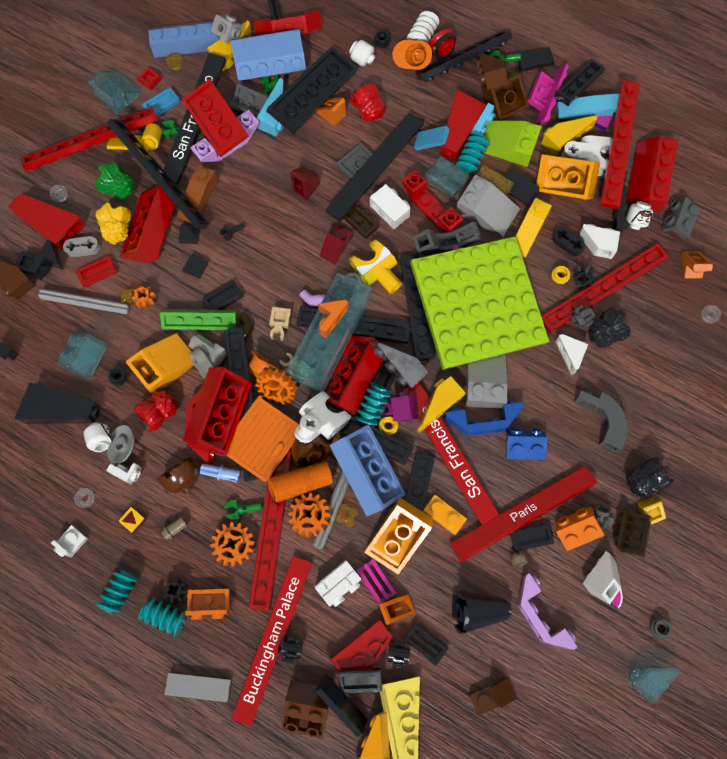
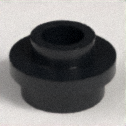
M378 31L374 36V44L380 48L387 47L390 44L389 34L386 31Z
M115 367L109 372L108 378L113 385L121 386L126 383L128 373L122 367ZM121 374L122 377L119 380H117L116 376Z

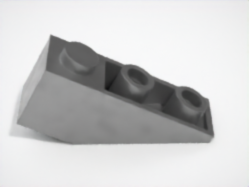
M371 342V345L374 347L373 352L386 362L384 364L390 372H394L397 376L396 380L401 386L413 388L428 374V371L417 358L384 344Z

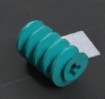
M476 132L470 133L467 143L464 145V149L458 158V162L455 164L460 171L470 173L471 171L476 172L478 170L474 165H480L481 162L478 159L484 158L480 152L485 153L487 149L483 146L488 147L490 145L485 137Z
M369 382L373 389H366L370 396H363L367 403H360L364 410L357 409L361 416H354V418L367 425H378L379 422L376 418H381L382 414L379 411L385 410L382 404L388 403L385 397H390L391 393L385 387Z
M119 568L120 572L112 573L116 580H108L112 587L103 588L107 595H99L103 602H95L96 606L111 614H114L113 612H121L118 604L125 605L126 603L122 597H129L130 594L127 589H134L131 582L139 581L136 576Z
M153 597L144 604L138 619H144V622L147 624L152 622L153 627L159 625V630L164 631L166 629V633L169 635L174 632V637L176 638L184 626L185 611L177 615V607L171 612V604L163 608L164 601L161 600L158 604H155L157 598Z

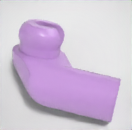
M306 289L299 295L310 307H318V304L327 303L328 301L325 294L311 295Z

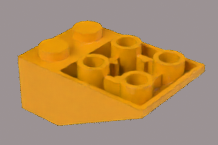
M177 333L140 350L126 361L151 394L162 391L194 366L189 356L192 351Z

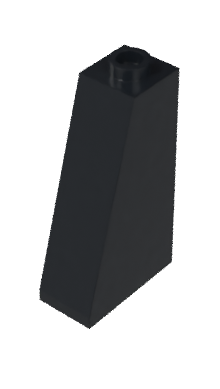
M29 382L15 419L25 424L94 423L95 418L97 419L100 414V405L95 400Z

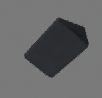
M512 168L499 185L501 189L527 207L540 190L539 186Z

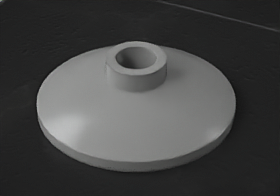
M126 425L117 427L111 434L112 443L107 449V456L115 464L124 462L131 454L134 446V432Z

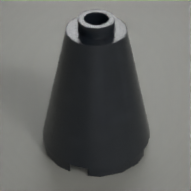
M462 590L455 591L457 595L452 597V618L457 619L458 624H454L459 634H465L506 621L512 613L510 603L503 598Z

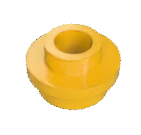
M558 266L553 269L551 277L554 282L564 284L570 279V271L565 266Z
M392 416L383 417L379 422V429L389 435H393L398 430V422H393ZM387 423H390L392 425V428L386 429L385 425Z

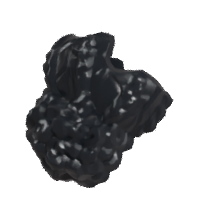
M614 307L601 313L599 320L590 326L589 340L600 348H606L616 341H623L630 337V327L623 323L626 313L615 310Z
M659 457L650 458L639 468H633L629 472L626 480L633 495L636 494L638 497L645 498L653 492L666 489L674 482L673 479H669L665 469L659 462Z

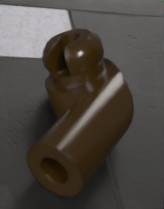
M242 313L238 318L242 323L241 328L244 329L246 340V338L251 336L254 326L248 315Z

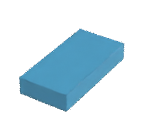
M169 87L141 105L144 110L153 106L158 117L181 103L173 89Z
M447 126L418 132L414 148L418 151L445 145L450 129Z

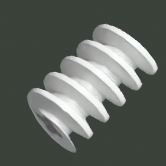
M430 11L420 13L407 36V40L428 43L439 25L438 16Z

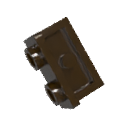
M624 509L623 514H620L618 519L620 531L619 534L615 535L614 539L616 549L621 553L645 557L652 517L631 513L629 510Z

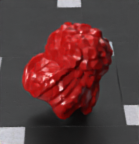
M375 84L363 85L353 95L352 93L350 94L351 104L360 111L359 115L362 120L369 122L383 117L386 108L385 104L382 103Z
M166 390L154 392L150 398L136 405L134 413H138L140 418L150 427L149 432L156 431L167 418L176 414L177 401Z

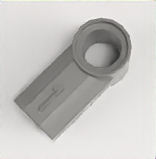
M200 334L194 335L188 345L193 351L197 348L201 349L213 367H218L227 356V351L216 343H211Z

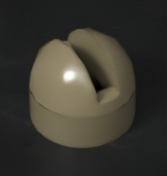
M518 551V555L513 552L510 557L513 568L521 567L528 563L526 555L521 551Z

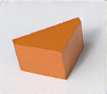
M330 98L316 113L335 126L346 116L345 99Z
M409 594L379 604L386 625L416 614Z

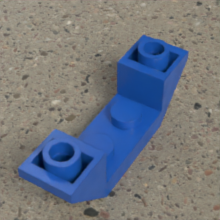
M508 401L501 408L503 420L493 418L489 422L484 423L477 420L470 422L468 425L465 410H460V408L449 409L448 412H445L444 420L466 437L505 432L524 405L523 402Z

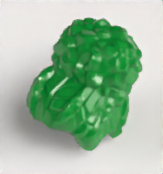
M113 161L98 167L101 176L95 180L97 191L103 194L109 193L118 199H128L129 196H132L135 189L134 180L124 173L122 167Z

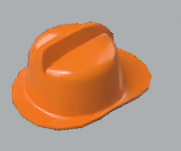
M402 40L394 47L392 53L393 60L400 68L424 69L431 62L432 49L424 41Z
M251 350L253 357L249 364V371L254 377L258 378L259 374L263 370L267 371L268 368H271L273 371L276 368L281 372L284 371L272 364L260 353Z

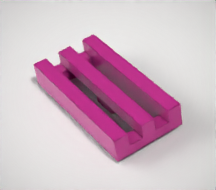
M374 559L357 569V572L378 604H382L396 594ZM371 565H373V567L375 568V570L387 586L388 590L390 591L389 594L385 592V590L375 577L374 573L370 569ZM364 570L368 572V574L370 575V577L382 593V599L379 598L374 588L364 575Z

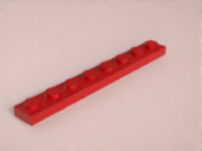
M623 79L620 86L600 206L617 210L620 207L640 89L639 82Z
M152 106L119 120L131 132H134L139 127L154 123L158 119ZM106 124L21 157V165L25 172L36 170L41 165L51 164L59 158L69 157L77 151H85L90 146L100 145L108 139L118 137Z

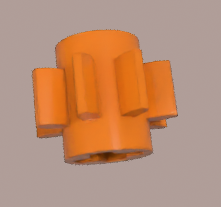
M140 285V288L133 290L135 296L131 297V299L136 302L138 308L143 306L148 309L151 304H155L153 298H156V294L152 292L150 286L145 288Z

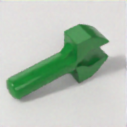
M500 50L489 54V56L501 59L503 62L520 61L522 58L520 53L502 55Z
M271 75L262 78V85H265L262 93L270 94L271 89L279 81L277 75L274 81L270 83Z
M167 120L162 122L163 127L170 128L169 130L162 129V135L166 139H171L173 135H177L179 128H176L175 121Z
M230 500L224 508H235L237 511L234 514H227L225 516L232 521H238L242 513L262 510L263 505L261 502L240 505L237 500Z

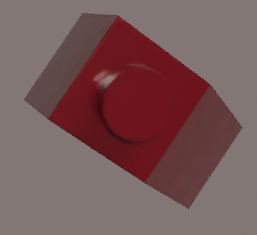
M306 167L294 169L290 172L293 192L308 200L320 185L319 175L314 170H309Z

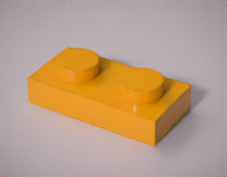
M434 495L423 510L425 514L433 518V520L454 536L467 520V518L436 495Z

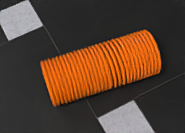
M324 460L268 479L269 489L276 503L309 491L311 492V490L332 485L333 483L330 468Z

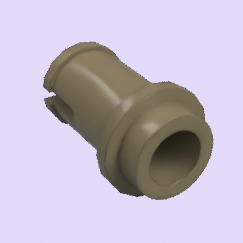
M179 516L178 519L167 527L163 526V530L160 532L167 541L169 539L172 540L174 535L187 527V524Z

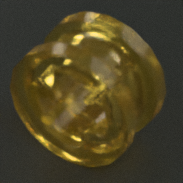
M123 287L121 293L122 303H134L131 297L135 296L133 291L135 288Z

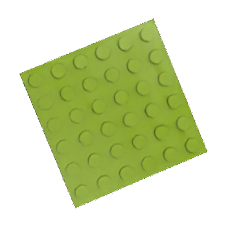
M516 237L411 260L410 264L442 370L549 342Z

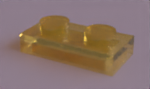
M485 165L482 166L477 176L491 182L506 196L514 185L512 181Z

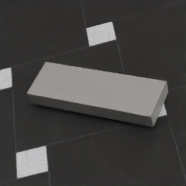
M168 673L165 695L228 702L231 679Z

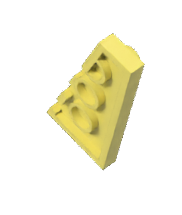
M420 676L383 684V691L380 692L383 711L387 713L388 736L393 759H418Z

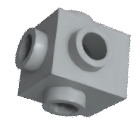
M216 14L211 32L218 35L221 41L229 43V41L239 37L242 24L238 23L236 18L231 15Z

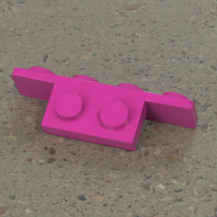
M568 64L558 68L553 79L542 71L537 74L527 99L529 104L540 111L535 122L536 125L546 123L550 119L551 110L557 102L554 96L562 87V82L567 76Z

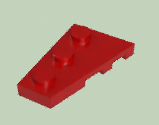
M378 619L331 657L330 661L338 671L372 668L392 639V635L380 619Z

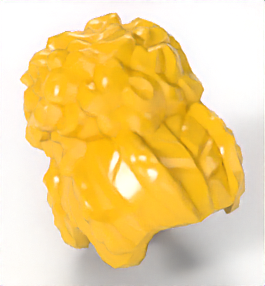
M108 202L96 210V219L99 223L102 237L106 241L115 245L126 240L128 236L127 227L131 220V211L123 206L113 209Z

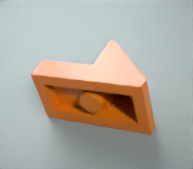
M682 251V265L686 279L702 278L705 271H712L713 263L700 251Z
M347 300L318 304L319 311L327 316L319 323L321 336L327 339L349 310V302Z

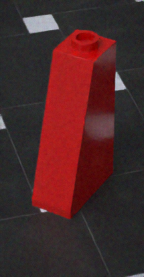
M459 90L455 93L447 122V127L450 129L445 145H441L440 155L443 158L456 162L471 131L487 106Z
M23 194L14 198L8 205L18 218L43 238L51 241L60 251L63 249L65 241L74 238L86 226L78 215Z

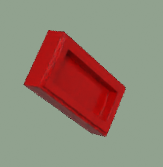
M110 255L75 270L84 288L118 273Z

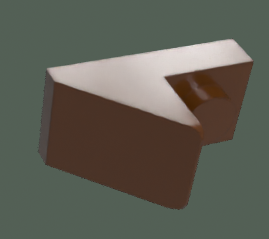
M508 678L469 694L478 716L495 708H502L517 699Z

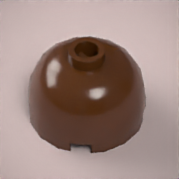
M321 434L309 443H303L296 439L291 451L293 461L298 468H303L323 460L327 461L331 456L329 452L331 450L330 444Z
M191 457L183 460L184 463L176 464L157 478L160 485L166 491L175 494L179 492L186 494L194 488L192 484L198 478V468Z

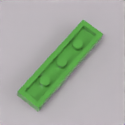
M161 309L160 311L162 329L230 330L237 328L236 310Z

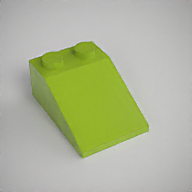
M492 121L491 124H487V130L483 136L490 143L488 147L483 146L487 149L485 154L528 167L542 126L526 121Z

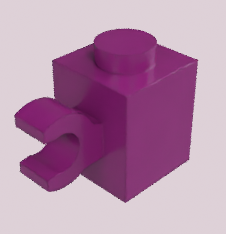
M408 392L399 393L397 397L391 398V403L382 404L384 407H389V412L384 413L383 417L393 416V422L419 419L416 396H410Z

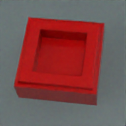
M147 67L137 80L152 91L162 80V77Z

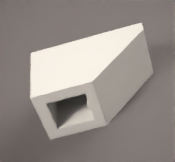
M583 224L579 236L592 254L612 259L617 252L620 232L612 228H600L593 224Z
M606 551L598 559L593 570L586 576L583 585L590 594L608 604L613 601L620 591L621 583L617 563L610 553Z

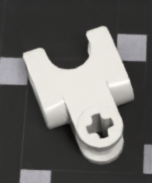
M588 135L584 136L581 142L570 141L565 145L560 157L601 162L598 176L605 177L608 160L602 158L601 154H609L611 138Z
M322 391L306 402L300 409L299 413L303 417L300 420V425L295 429V437L303 443L311 442L320 434L330 439L347 425L351 415L346 411L334 413L328 410L325 404L330 396Z

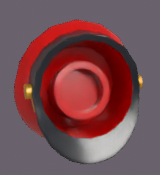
M448 28L438 32L430 40L429 45L438 61L451 56L455 48L456 37L453 34V30Z

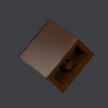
M290 681L285 698L281 730L323 739L329 706L315 692L317 686Z

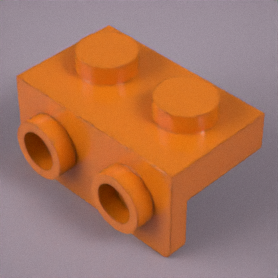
M592 507L581 508L576 513L570 516H563L555 522L556 533L567 551L605 535L594 515Z
M230 589L188 590L185 616H191V620H203V615H212V619H224V615L230 614Z

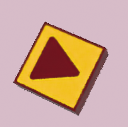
M130 506L117 522L134 535L147 519L134 507Z

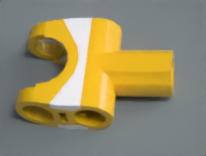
M373 240L370 242V247L375 255L372 260L363 261L353 255L349 258V262L356 274L361 277V280L367 286L378 280L389 294H393L402 285V282L391 271L397 265V261L385 246L377 240Z

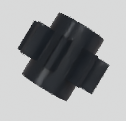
M585 263L583 267H576V272L572 276L577 280L576 285L580 284L583 288L588 284L593 285V279L597 277V274L593 273L594 266L589 267Z
M177 577L175 582L168 579V585L162 587L166 593L163 598L167 599L170 597V603L172 604L175 603L176 599L183 602V595L188 594L184 588L187 583L179 584L180 578ZM173 587H179L177 595L172 594L174 591Z
M287 636L286 640L281 639L278 646V656H282L283 662L294 663V659H300L303 645L298 643L299 638Z
M396 641L395 646L389 645L387 662H393L392 667L400 669L403 668V664L408 665L410 648H405V643Z

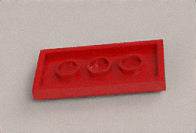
M208 79L181 99L220 157L250 137L211 79Z

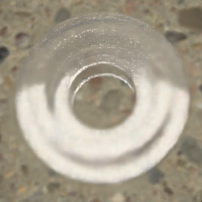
M54 185L50 189V197L54 202H63L68 197V190L64 186Z
M708 305L702 309L701 317L706 323L713 324L720 319L721 312L717 306Z
M88 488L78 490L74 496V502L80 508L90 507L95 500L93 491ZM87 495V501L83 502V496Z

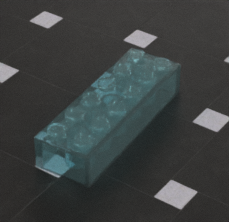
M337 272L322 303L347 300L349 302V310L326 339L320 335L319 323L327 316L318 309L286 371L287 376H292L291 380L317 392L325 391L372 297V287Z

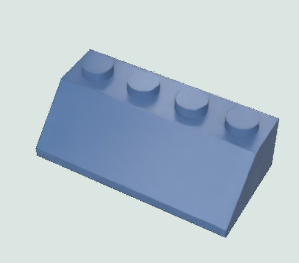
M214 20L150 28L149 43L154 58L207 52L209 46L220 40L218 35L211 32Z
M299 29L231 40L238 81L306 70Z
M369 424L329 445L366 516L385 509L397 501L399 497L406 495Z

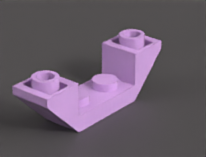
M249 110L238 116L237 119L250 137L222 157L217 154L206 138L190 148L201 162H219L248 143L258 127L259 121Z
M529 573L523 576L517 606L539 641L566 649H576L577 646L574 643L576 638L570 630L560 629L554 634L549 635V632H551L545 621L541 622L537 616L539 612L532 602H528L530 598L541 592L539 588L541 585L534 575L531 576Z

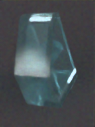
M637 668L630 675L631 680L628 684L648 703L654 704L681 671L678 668Z

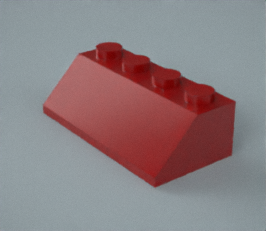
M659 136L637 142L625 201L627 205L631 206L640 201L651 205L653 211H662L668 202L678 145L677 139Z
M160 186L140 194L128 229V236L124 241L119 257L143 263H150L159 258L160 247L166 238L165 232L170 225V217L176 207Z
M349 336L320 391H324L330 396L326 400V404L340 411H346L349 415H355L364 398L363 396L367 393L366 389L370 386L369 382H372L383 362V359L373 352L374 347L371 345L372 341L380 343L373 337Z
M209 367L182 441L197 448L227 456L252 383L224 367Z

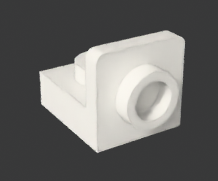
M133 463L130 469L120 464L117 467L110 464L106 470L131 485L141 475V467L136 463Z
M71 525L58 541L53 540L51 544L55 546L53 550L61 557H73L88 538L75 526Z

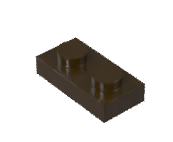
M355 205L343 218L365 239L379 228V225L358 205Z

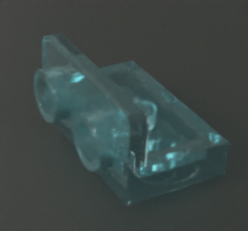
M440 156L436 165L426 172L424 178L446 194L454 197L464 188L469 174Z

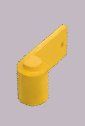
M151 123L146 125L143 135L134 136L146 150H155L159 145L162 129L158 125ZM111 138L107 143V149L128 150L119 138Z

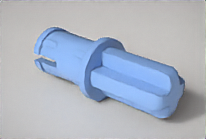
M202 464L200 474L217 477L219 481L223 479L238 483L240 470L223 467V465L218 467Z

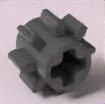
M581 305L572 311L571 321L575 327H582L585 330L594 324L595 314L590 307L584 308Z
M596 505L594 515L602 529L605 530L606 526L612 527L614 518L613 513H610L611 510L604 505Z

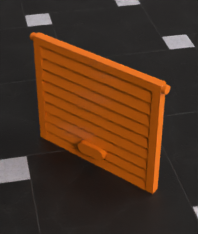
M259 395L238 423L227 456L266 483L297 439L294 432L299 424L263 400V397Z

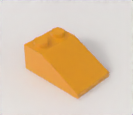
M542 154L536 185L540 187L539 192L586 200L593 199L601 162Z
M399 497L364 553L396 574H399L431 530L433 518Z

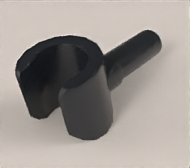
M241 224L230 230L224 227L220 230V234L228 233L223 238L229 241L232 239L233 234L245 228V225Z

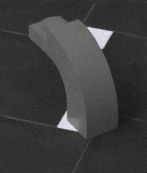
M474 221L448 233H435L427 229L413 236L417 253L425 257L453 251L455 245L460 248H467V246L482 240L477 224Z
M580 391L574 403L596 412L603 421L604 433L599 446L614 453L620 452L624 447L628 432L627 420L622 408L612 397L604 392L595 397L592 392Z

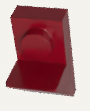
M337 225L332 234H327L320 257L336 265L353 237V232Z

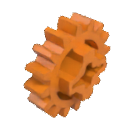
M268 368L267 371L263 370L256 379L257 383L255 386L259 387L257 391L262 392V397L268 398L269 402L274 400L275 404H278V402H281L283 405L286 402L291 403L298 390V387L295 386L297 382L291 381L292 376L285 375V371L280 373L277 368L275 371L271 368Z
M309 493L307 498L306 495L302 494V500L296 498L295 502L297 504L290 505L293 512L288 513L292 517L288 522L294 525L292 529L295 532L298 531L299 535L303 536L305 534L306 537L310 538L313 533L317 537L319 530L325 532L324 525L330 526L327 519L332 518V515L328 513L331 507L326 506L328 502L322 499L320 495L317 494L315 497L314 494ZM309 525H313V526H314V527H311V528H304V527H308Z
M233 522L230 523V527L223 524L222 531L216 529L218 536H212V539L215 540V543L210 545V547L215 548L212 555H218L217 562L224 560V566H228L229 562H231L232 567L236 566V562L243 565L244 558L250 560L248 553H254V550L250 548L255 545L254 541H250L254 535L252 533L247 534L249 531L247 527L242 530L241 523L237 527H235ZM232 531L240 532L243 535L234 536ZM223 536H224V537H225L224 542H223V544L220 545L221 539H222ZM232 540L237 542L235 544V549L229 547L231 545L230 541ZM246 544L244 552L241 553L243 545ZM232 553L234 558H227L223 554Z

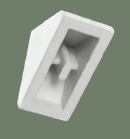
M564 334L559 335L555 342L570 374L573 375L580 367L588 344Z

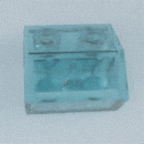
M100 71L88 81L93 94L115 114L121 112L142 93L139 88L119 71Z
M74 333L68 338L66 349L58 356L56 366L82 378L90 379L108 345L90 334Z

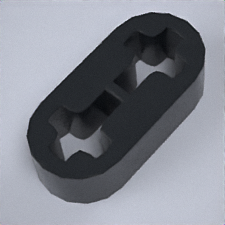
M564 227L557 228L552 236L553 242L572 256L581 255L585 248L584 241ZM563 234L564 238L559 239L558 236ZM576 244L579 245L576 250L573 248Z

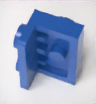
M511 428V430L505 431L507 437L506 459L546 460L548 437L544 431L537 428L530 429V431Z

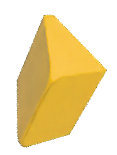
M653 496L637 503L642 515L652 517L651 525L666 519L662 501Z

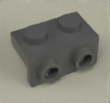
M237 83L234 98L228 102V105L232 106L233 110L237 112L249 110L257 118L269 95L242 83Z
M686 196L673 200L664 220L662 231L672 230L683 240L689 239L700 208Z

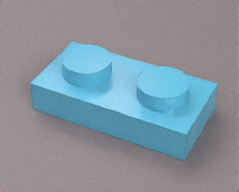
M487 104L471 132L484 136L487 130L485 128L488 123L491 124L495 117L494 105Z

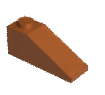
M199 164L187 186L185 196L199 212L202 211L218 184L215 171ZM179 210L176 217L186 223L191 224L190 221L185 217V215Z

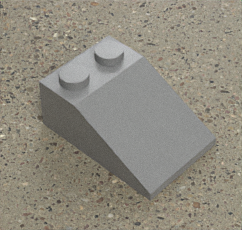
M477 175L474 176L459 199L456 212L472 222L474 221L477 225L503 238L520 211V208L497 187Z
M506 354L468 363L465 406L501 409L504 404H507Z

